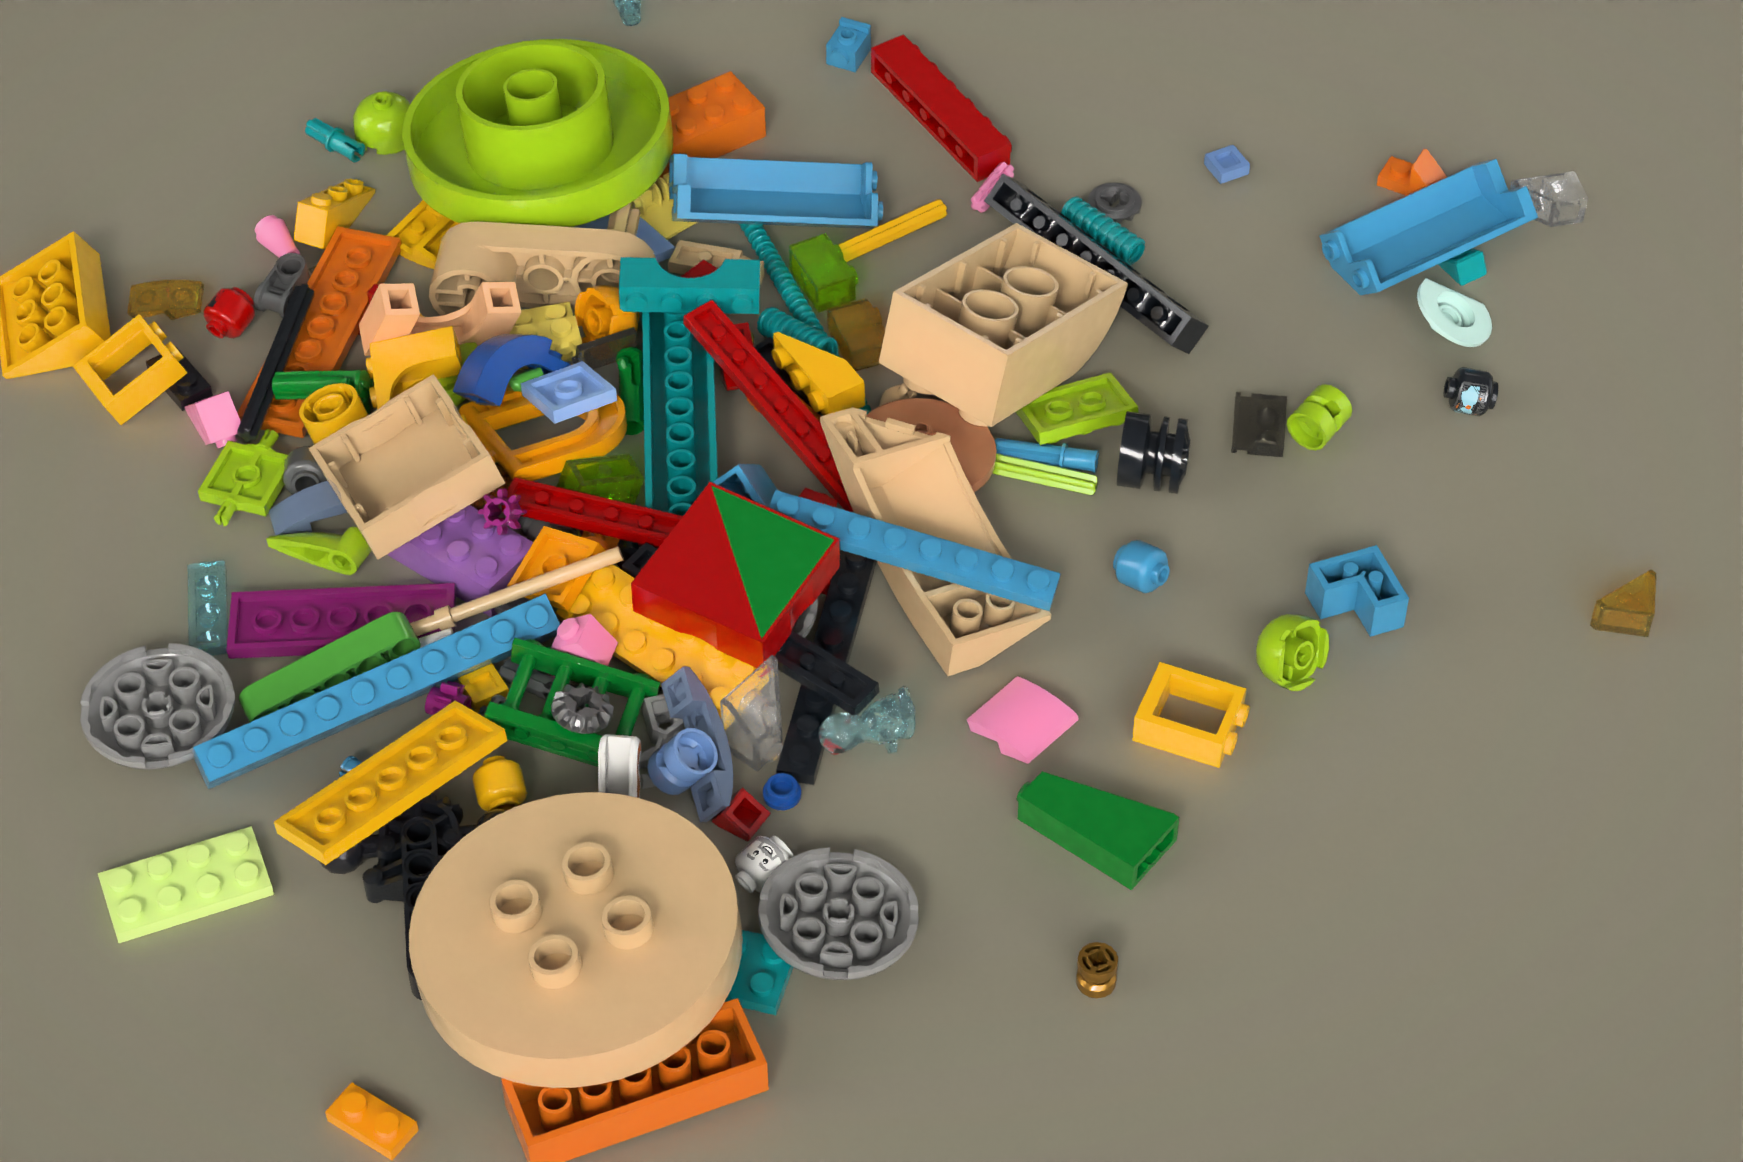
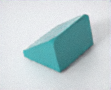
M1476 249L1467 250L1438 264L1461 286L1487 274L1483 252Z

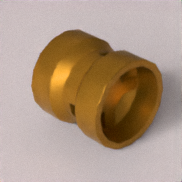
M1093 942L1085 945L1078 955L1077 987L1082 994L1088 997H1106L1113 992L1116 986L1117 952L1106 943Z

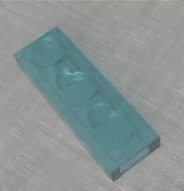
M225 561L187 564L189 646L203 650L212 656L227 654L228 604Z

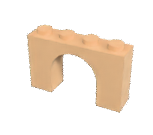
M482 282L471 302L462 309L442 316L421 317L414 283L379 284L359 323L364 355L371 356L369 343L453 326L460 345L475 342L479 346L492 337L509 334L521 314V308L515 282Z

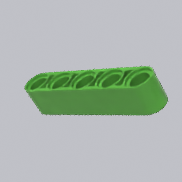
M388 613L248 685L240 693L239 702L250 723L415 651L421 647L420 641L403 613Z

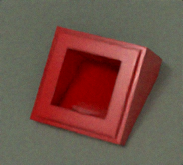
M742 787L732 795L730 805L717 814L711 822L748 842L771 813Z

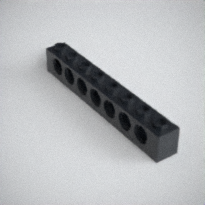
M1003 173L984 200L1013 224L1018 223L1127 282L1128 285L1120 307L1171 346L1190 354L1209 327V325L1021 182Z

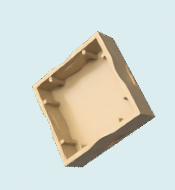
M434 374L392 398L372 414L348 424L308 448L378 560L479 500L485 494H489L505 484L491 455L470 425L463 421L454 402Z

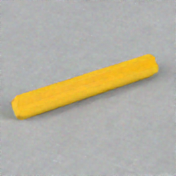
M941 199L929 202L831 247L830 258L839 266L945 218L947 207Z

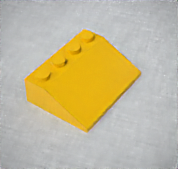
M74 231L0 276V358L2 376L6 379L73 367L111 336L100 254Z

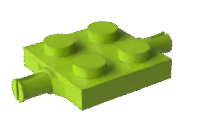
M266 429L257 444H241L227 441L198 490L200 501L221 506L214 516L217 524L222 525L223 523V526H227L237 510L267 516L285 485L283 474L285 459L288 456L272 449L279 438V435L274 430L270 432V429Z

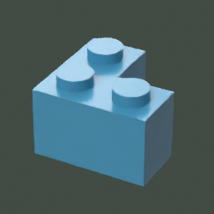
M1377 545L1309 564L1305 594L1320 620L1354 610L1370 637L1404 627L1409 597Z

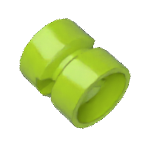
M1319 385L1287 419L1288 431L1299 445L1309 450H1320L1351 417V403L1339 389L1331 385Z

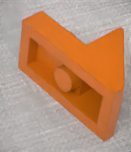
M1424 148L1414 164L1391 156L1378 175L1377 186L1407 196L1447 176L1430 152Z

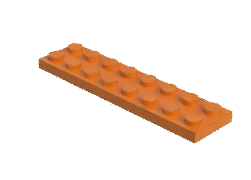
M337 226L307 282L308 287L314 290L315 295L284 372L338 371L360 331L359 323L369 306L367 291L374 284H384L401 252V238ZM263 366L237 412L240 421L243 418ZM274 395L261 430L270 429V432L274 430L280 434L304 438L307 430L299 416V410L304 400H276Z

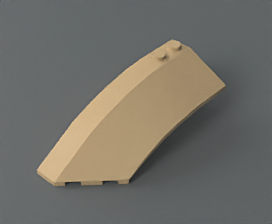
M854 407L820 417L822 429L854 513L1012 559L994 531L965 476L951 445V436L939 432L932 436L915 431V425L887 418L886 422L866 417L867 411ZM877 561L907 617L947 676L983 665L1051 620V613L1049 611Z

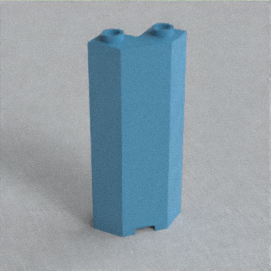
M673 154L669 159V197L673 199L672 221L872 229L877 227L878 221H882L883 202L878 201V193H872V190L876 191L878 182L877 171L873 170L872 162L841 164L687 157V154Z
M1493 159L1474 164L1321 234L1319 237L1322 242L1323 254L1331 267L1359 295L1378 293L1538 218L1527 186L1508 190L1498 161Z

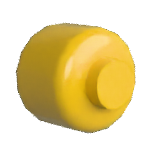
M492 756L485 759L483 765L476 769L473 774L472 781L477 802L481 809L487 812L494 809L510 810L521 805L527 797V788L519 763L505 759L504 756Z

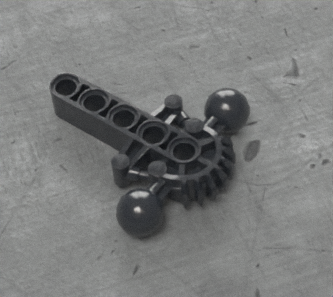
M432 792L427 798H423L401 815L378 829L379 834L370 835L327 865L320 862L322 867L331 873L346 874L356 870L363 863V859L378 857L377 865L363 873L362 878L366 897L371 903H379L383 900L404 902L407 970L412 993L419 1000L422 999L413 973L409 953V929L417 897L434 867L456 843L479 825L507 810L494 809L486 812L477 821L476 825L459 826L464 817L463 809L460 805H452L448 796L437 801V796Z

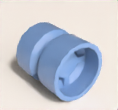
M686 728L678 732L651 755L647 766L649 777L660 791L669 795H679L714 769L718 759L717 749L712 739L705 732L696 728Z

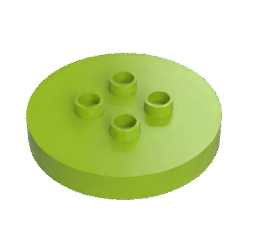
M573 39L522 41L495 47L457 62L435 76L420 90L409 105L402 126V139L409 174L415 190L431 208L458 223L478 221L575 227L605 217L633 202L656 182L669 162L674 141L668 95L656 73L644 62L622 50L604 44Z

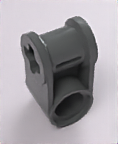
M288 253L276 261L268 276L261 282L255 292L254 307L256 310L264 312L268 309L279 313L283 318L295 287L307 284L310 278L303 256L297 253Z

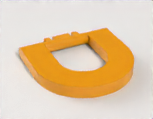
M513 389L505 391L501 406L479 405L475 402L463 404L459 409V414L465 415L468 425H470L489 452L494 463L498 462L512 480L514 477L535 481L591 463L616 448L623 440L627 431L625 406L618 395L616 402L577 415L585 420L579 428L515 450H511L495 430L544 416L540 410L522 396V391L518 392Z

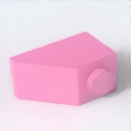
M229 391L185 406L188 416L205 445L216 443L217 448H221L226 445L227 441H238L236 434L241 421Z
M591 614L563 620L557 629V635L551 649L608 666L618 642Z

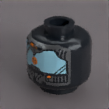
M1461 367L1455 372L1453 377H1447L1443 396L1444 398H1449L1450 408L1454 412L1481 416L1488 409L1492 410L1498 397V383L1493 381V376L1488 371Z

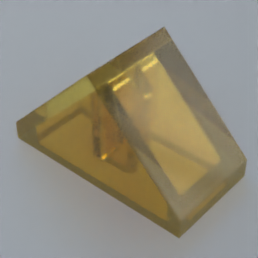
M1651 569L1597 600L1590 626L1599 631L1648 637L1655 614L1656 573Z

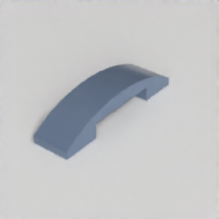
M328 481L303 489L287 497L269 510L275 535L312 532L310 522L348 513Z
M683 666L661 683L670 717L683 719L685 729L696 728L705 732L712 739L717 749L718 759L714 769L690 787L699 820L706 823L730 805L733 791L732 757L723 723L710 695L692 669Z

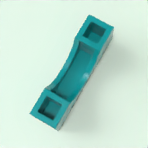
M621 257L619 304L620 309L624 312L689 313L713 300L727 314H759L760 260L725 259L722 265L711 274L697 278H684L665 271L659 265L656 258Z

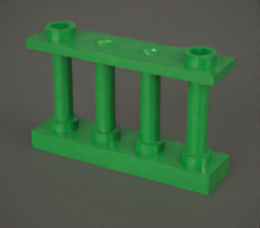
M514 637L511 662L519 664L505 702L497 704L490 701L485 712V718L504 728L508 740L598 767V749L602 736L595 733H575L559 725L551 712L555 693L563 691L571 680L586 684L592 688L598 686L599 694H606L607 691L628 698L615 735L631 736L644 698L659 695L660 682L653 680L646 674H632L544 647L543 644L535 640H522ZM534 669L555 675L543 710L537 716L520 711L519 709Z

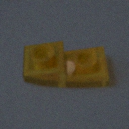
M161 280L131 285L127 314L133 319L138 314L142 318L164 313L170 320H175L201 313L204 284L201 281Z

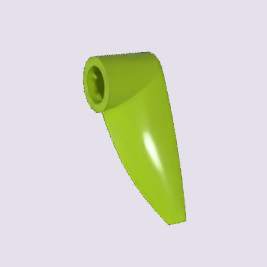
M353 526L349 527L343 535L325 532H300L266 538L270 548L344 575L354 574L372 551L359 529Z

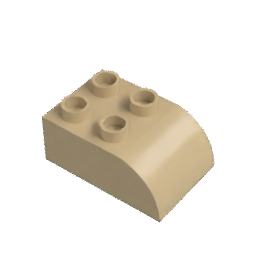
M1015 223L893 292L879 363L901 375L904 384L909 389L921 394H934L957 407L960 416L965 421L977 426L992 427L1066 381L1083 367L1111 327L1124 298L1128 283Z

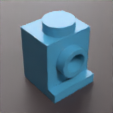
M841 17L838 28L826 44V64L856 73L871 50V25Z

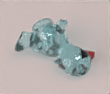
M902 686L896 694H890L875 701L861 716L848 713L830 715L819 727L818 735L821 745L833 755L845 753L852 750L858 744L866 742L885 744L888 754L896 753L898 740L910 739L915 731L914 714L916 711L908 687Z

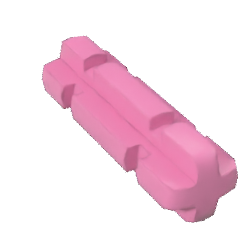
M1000 162L996 166L994 172L988 176L979 190L972 196L971 208L973 210L983 213L990 207L984 200L1003 173L1011 178L1014 177V167L1011 164L1007 165L1005 162Z

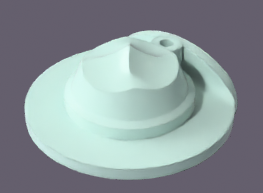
M1424 279L1418 288L1417 299L1419 307L1431 328L1458 345L1466 347L1482 345L1492 332L1491 318L1485 305L1432 280Z

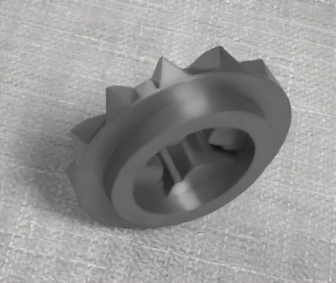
M1105 183L1097 186L1090 192L1088 203L1090 206L1097 208L1098 211L1103 212L1106 217L1108 216L1121 224L1123 219L1132 221L1134 215L1140 213L1141 197L1135 189L1128 185ZM1117 199L1119 200V204L1115 207H1110L1113 203H1116Z
M583 683L577 688L567 684L563 691L555 693L551 705L552 715L559 725L569 731L581 734L595 733L606 728L611 722L614 706L610 704L609 695L599 694L598 686L592 689L585 688ZM583 703L589 704V707H584L576 713V706H581Z

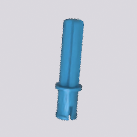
M1002 438L995 439L996 453L1063 468L1091 471L1092 473L1097 471L1099 450L1068 447L1067 443H1063L1062 446Z

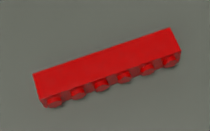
M903 34L871 48V73L976 182L988 178L1000 162L1010 165L1012 145L1006 135H1002L987 116L982 115L973 102L956 88L954 82L948 80L939 71L937 65L934 62H930L921 53L920 48L916 44H913Z

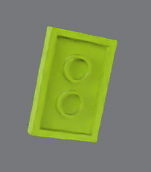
M1110 372L1055 387L1019 409L1016 413L1037 442L1043 445L1046 443H1056L1061 439L1079 434H1089L1101 428L1124 424L1127 411L1137 413L1139 411L1138 405Z

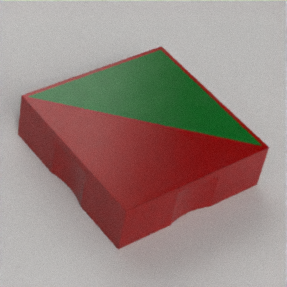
M709 482L631 582L633 612L679 633L700 638L718 651L764 671L791 635L794 624L799 616L815 602L839 569L840 539Z

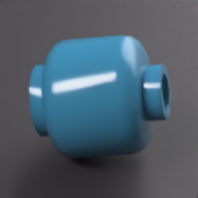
M1134 540L1120 547L1113 561V568L1118 581L1142 593L1153 592L1159 586H1162L1167 581L1170 573L1166 553L1160 548L1141 540Z

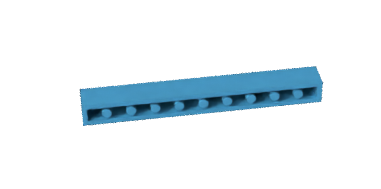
M543 594L193 747L194 760L209 790L427 694L433 686L440 688L442 682H454L463 675L511 657L514 637L522 640L531 639L540 643L556 637L560 623L547 595Z

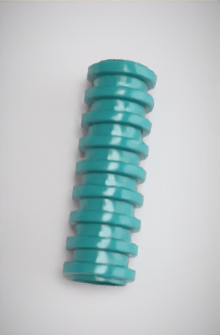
M1078 196L1072 197L1065 203L1061 211L1064 216L1127 264L1132 265L1141 258L1145 250L1144 239L1137 237L1133 232H1129V229L1122 227L1118 222H1114L1112 218L1106 217L1103 212L1090 206L1088 202L1083 201Z
M776 307L766 308L758 318L757 329L764 337L773 338V333L780 332L837 356L838 343L833 337L814 329L812 326L780 311Z

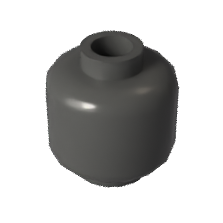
M311 446L298 447L291 451L285 459L283 482L286 489L292 495L310 486L327 481L308 449Z

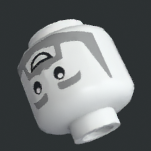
M773 835L770 838L757 836L736 856L735 864L739 873L735 877L739 884L749 893H752L754 890L761 893L762 887L770 874L794 855L778 837Z

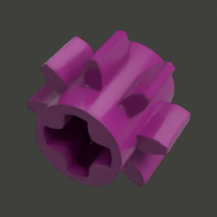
M498 489L497 498L493 495L485 494L483 497L487 503L484 509L478 510L479 514H484L487 521L483 528L491 529L497 526L498 535L507 534V525L513 529H520L521 525L518 520L521 515L527 513V510L521 509L518 503L521 495H513L507 498L508 492L506 489ZM499 505L506 506V508L503 511L506 518L498 517L502 512L501 509L498 507Z
M447 681V683L442 682L440 688L433 686L429 691L425 702V713L434 715L455 700L471 709L472 699L470 696L463 695L465 685Z

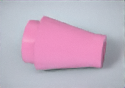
M269 215L257 223L255 227L257 241L278 258L288 253L300 254L283 219L277 218L275 215Z

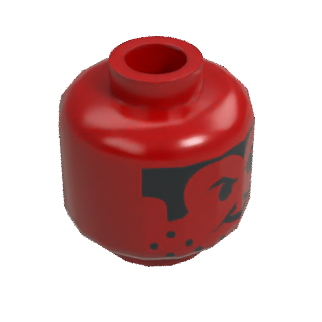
M237 287L220 289L203 310L204 318L208 323L206 328L211 334L220 339L224 336L233 339L239 337L255 318L253 299L245 291Z

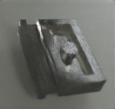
M1236 392L1231 453H1236L1237 450H1246L1247 454L1283 457L1287 396L1252 393L1251 397L1241 396V392Z

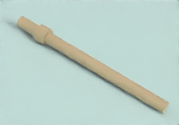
M618 546L453 608L447 605L434 610V615L410 624L417 637L439 628L441 631L457 626L456 622L623 561L621 550Z

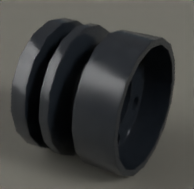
M1127 411L1119 454L1117 486L1140 489L1147 473L1153 474L1154 491H1160L1163 476H1170L1169 493L1178 494L1179 486L1186 475L1191 439L1187 427L1188 419L1179 418L1176 434L1169 433L1170 417L1164 416L1158 432L1152 431L1150 414Z

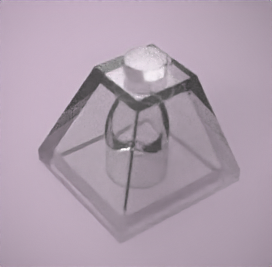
M771 655L720 701L721 721L727 735L731 754L756 772L768 762L775 761L783 748L778 659Z

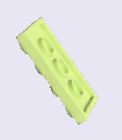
M252 826L98 873L118 943L274 895Z

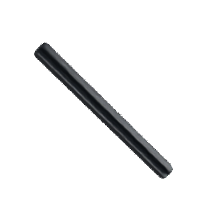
M308 284L296 286L237 430L238 436L242 437L245 442H251V440L258 438L274 398L272 390L273 377L275 372H284L315 295L314 290L310 289Z

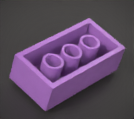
M469 505L387 555L435 584L455 583L456 597L464 602H469L507 588L508 583L533 542L508 528L506 535H498L497 526L491 529H484L483 526L487 522L484 514H479L476 508ZM494 608L483 612L489 617H493L498 614L495 612Z

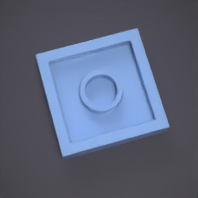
M583 361L521 383L522 396L554 424L617 401L616 388Z

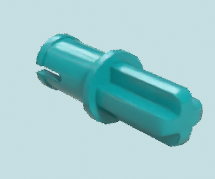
M317 118L307 121L306 135L324 144L326 150L330 152L336 151L354 163L360 160V157L354 154L355 152L361 156L364 155L365 145L345 135L344 130L340 127L333 128Z

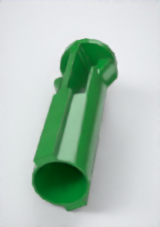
M628 347L621 349L616 354V363L619 369L618 396L622 399L625 406L627 420L625 435H637L644 429L643 352L637 348Z
M366 370L275 372L272 380V390L276 400H304L324 386L345 383L355 388L360 399H366L369 396L371 381Z

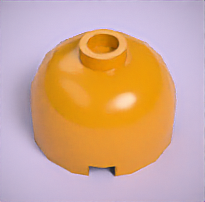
M600 285L586 288L587 291L580 292L575 303V317L578 327H583L586 337H581L588 351L600 356L617 352L629 345L635 338L640 315L639 312H624L620 309L619 288L611 285Z

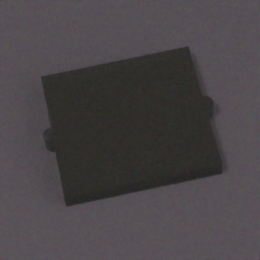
M629 328L577 345L576 354L572 357L573 363L576 364L583 361L593 370L615 363L618 351L628 347L634 348L637 345L635 328Z

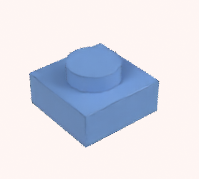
M1234 145L1205 154L1204 165L1220 184L1249 174L1250 163Z

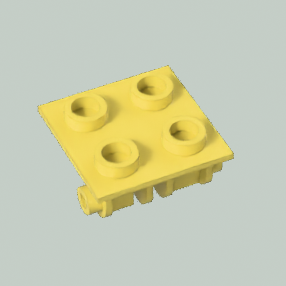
M669 173L663 175V178L659 177L646 192L630 203L631 209H639L640 217L667 240L697 223L672 221L673 199L669 197Z

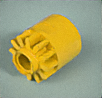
M345 383L331 384L316 390L304 400L299 410V416L314 445L348 424L368 416L355 388Z

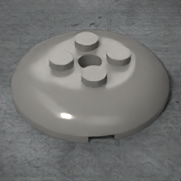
M168 643V648L146 650V646H142L118 655L94 674L81 697L80 722L85 737L92 747L110 761L135 769L168 768L195 758L193 747L225 732L233 715L235 694L231 678L224 666L205 651L175 643Z
M830 847L806 851L793 856L779 865L770 874L760 893L758 919L767 943L787 964L815 977L832 980H852L879 973L893 965L905 954L916 936L919 921V905L916 894L908 880L890 863L864 851L854 849L853 854L830 852Z

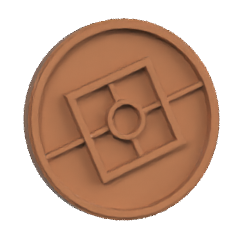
M927 398L901 399L883 404L866 415V417L886 422L887 418L912 424L916 426L915 431L931 436L935 435L936 432L951 436V445L974 493L986 484L993 473L997 451L992 433L988 427L973 425L965 421L960 416L959 409L948 402Z

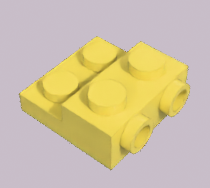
M570 302L521 310V314L509 334L538 335L552 340L550 350L562 354L561 360L568 362L583 359L582 339ZM523 366L518 370L528 369V367Z

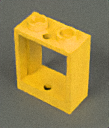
M140 314L73 366L98 400L120 425H123L187 374V371L179 363L184 358L171 341L166 345L162 342L167 336L155 321L148 325ZM152 343L163 357L122 390L114 394L104 380Z
M1159 662L1134 717L1132 741L1220 768L1225 754L1231 756L1235 749L1238 734L1235 733L1237 726L1244 727L1248 718L1250 706L1245 704L1246 688ZM1171 694L1226 711L1217 734L1161 718V712L1169 695Z

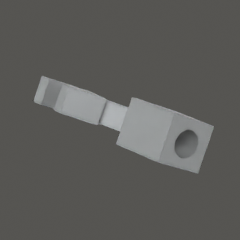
M664 694L644 698L642 714L650 742L656 746L655 748L652 746L641 753L639 769L647 768L651 755L678 732L683 730V719L670 717ZM671 723V726L667 727L666 730L659 728V724ZM649 773L641 774L640 783L642 789L655 786L649 777Z

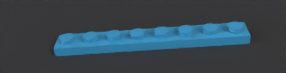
M775 490L769 508L839 538L840 550L1046 611H1050L1061 573L778 490Z

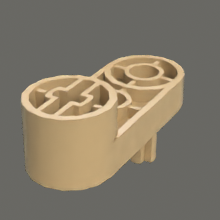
M629 203L611 213L607 229L478 221L460 223L449 228L441 239L430 284L429 299L432 307L440 316L450 314L468 305L482 282H515L520 307L535 308L570 302L572 310H575L577 296L580 292L587 291L586 288L600 285H611L619 288L621 257L655 258L654 252L648 244L636 236L641 214L640 210L631 209V204Z

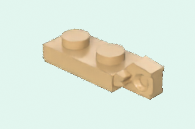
M679 240L669 259L668 270L672 273L685 274L703 259L716 268H719L725 259H753L744 256L742 250ZM760 261L761 285L765 277L764 261Z

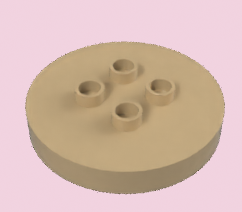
M602 792L570 793L534 800L507 810L479 825L456 843L434 867L417 897L409 929V953L418 990L429 1019L444 1041L464 1059L492 1075L512 1082L550 1088H576L620 1080L642 1072L682 1049L711 1022L724 1004L738 974L743 943L741 917L732 875L725 859L704 832L678 813L657 803L638 797Z

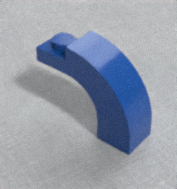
M502 334L486 340L468 356L458 374L453 392L479 405L501 406L508 382L521 367L526 366L530 369L540 367L545 375L571 364L561 360L562 354L550 350L552 340L538 335Z

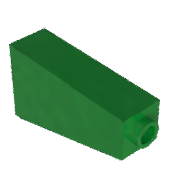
M1043 771L1032 782H1026L1017 794L1018 820L1130 890L1140 882L1177 841L1180 817L1176 814Z

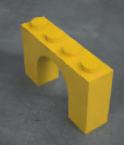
M453 326L369 343L371 357L366 358V367L370 379L374 378V387H369L372 406L378 410L392 398L433 374L437 379L458 375L463 363L460 344ZM461 415L463 421L468 424L465 415Z

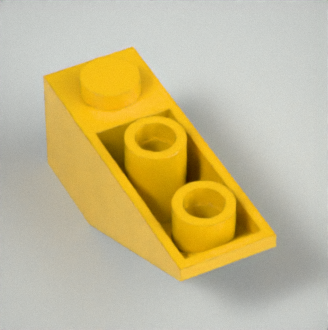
M349 178L345 179L344 182L335 186H329L328 189L319 193H313L310 197L299 201L294 241L325 249L337 226L350 228L375 194V189L364 186V182L361 180Z
M780 332L773 333L774 349L771 351L776 366L779 369L784 368L789 374L794 387L797 390H802L808 397L809 403L815 412L820 411L824 416L852 407L859 409L865 406L864 380L845 359Z

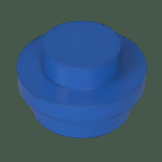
M786 773L775 774L768 779L763 787L764 802L775 810L791 809L801 799V787L793 776Z

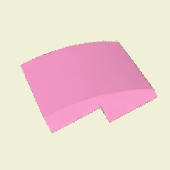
M1017 676L967 719L971 732L997 741L1001 754L1029 764L1079 719L1077 713L1060 699L1040 686Z

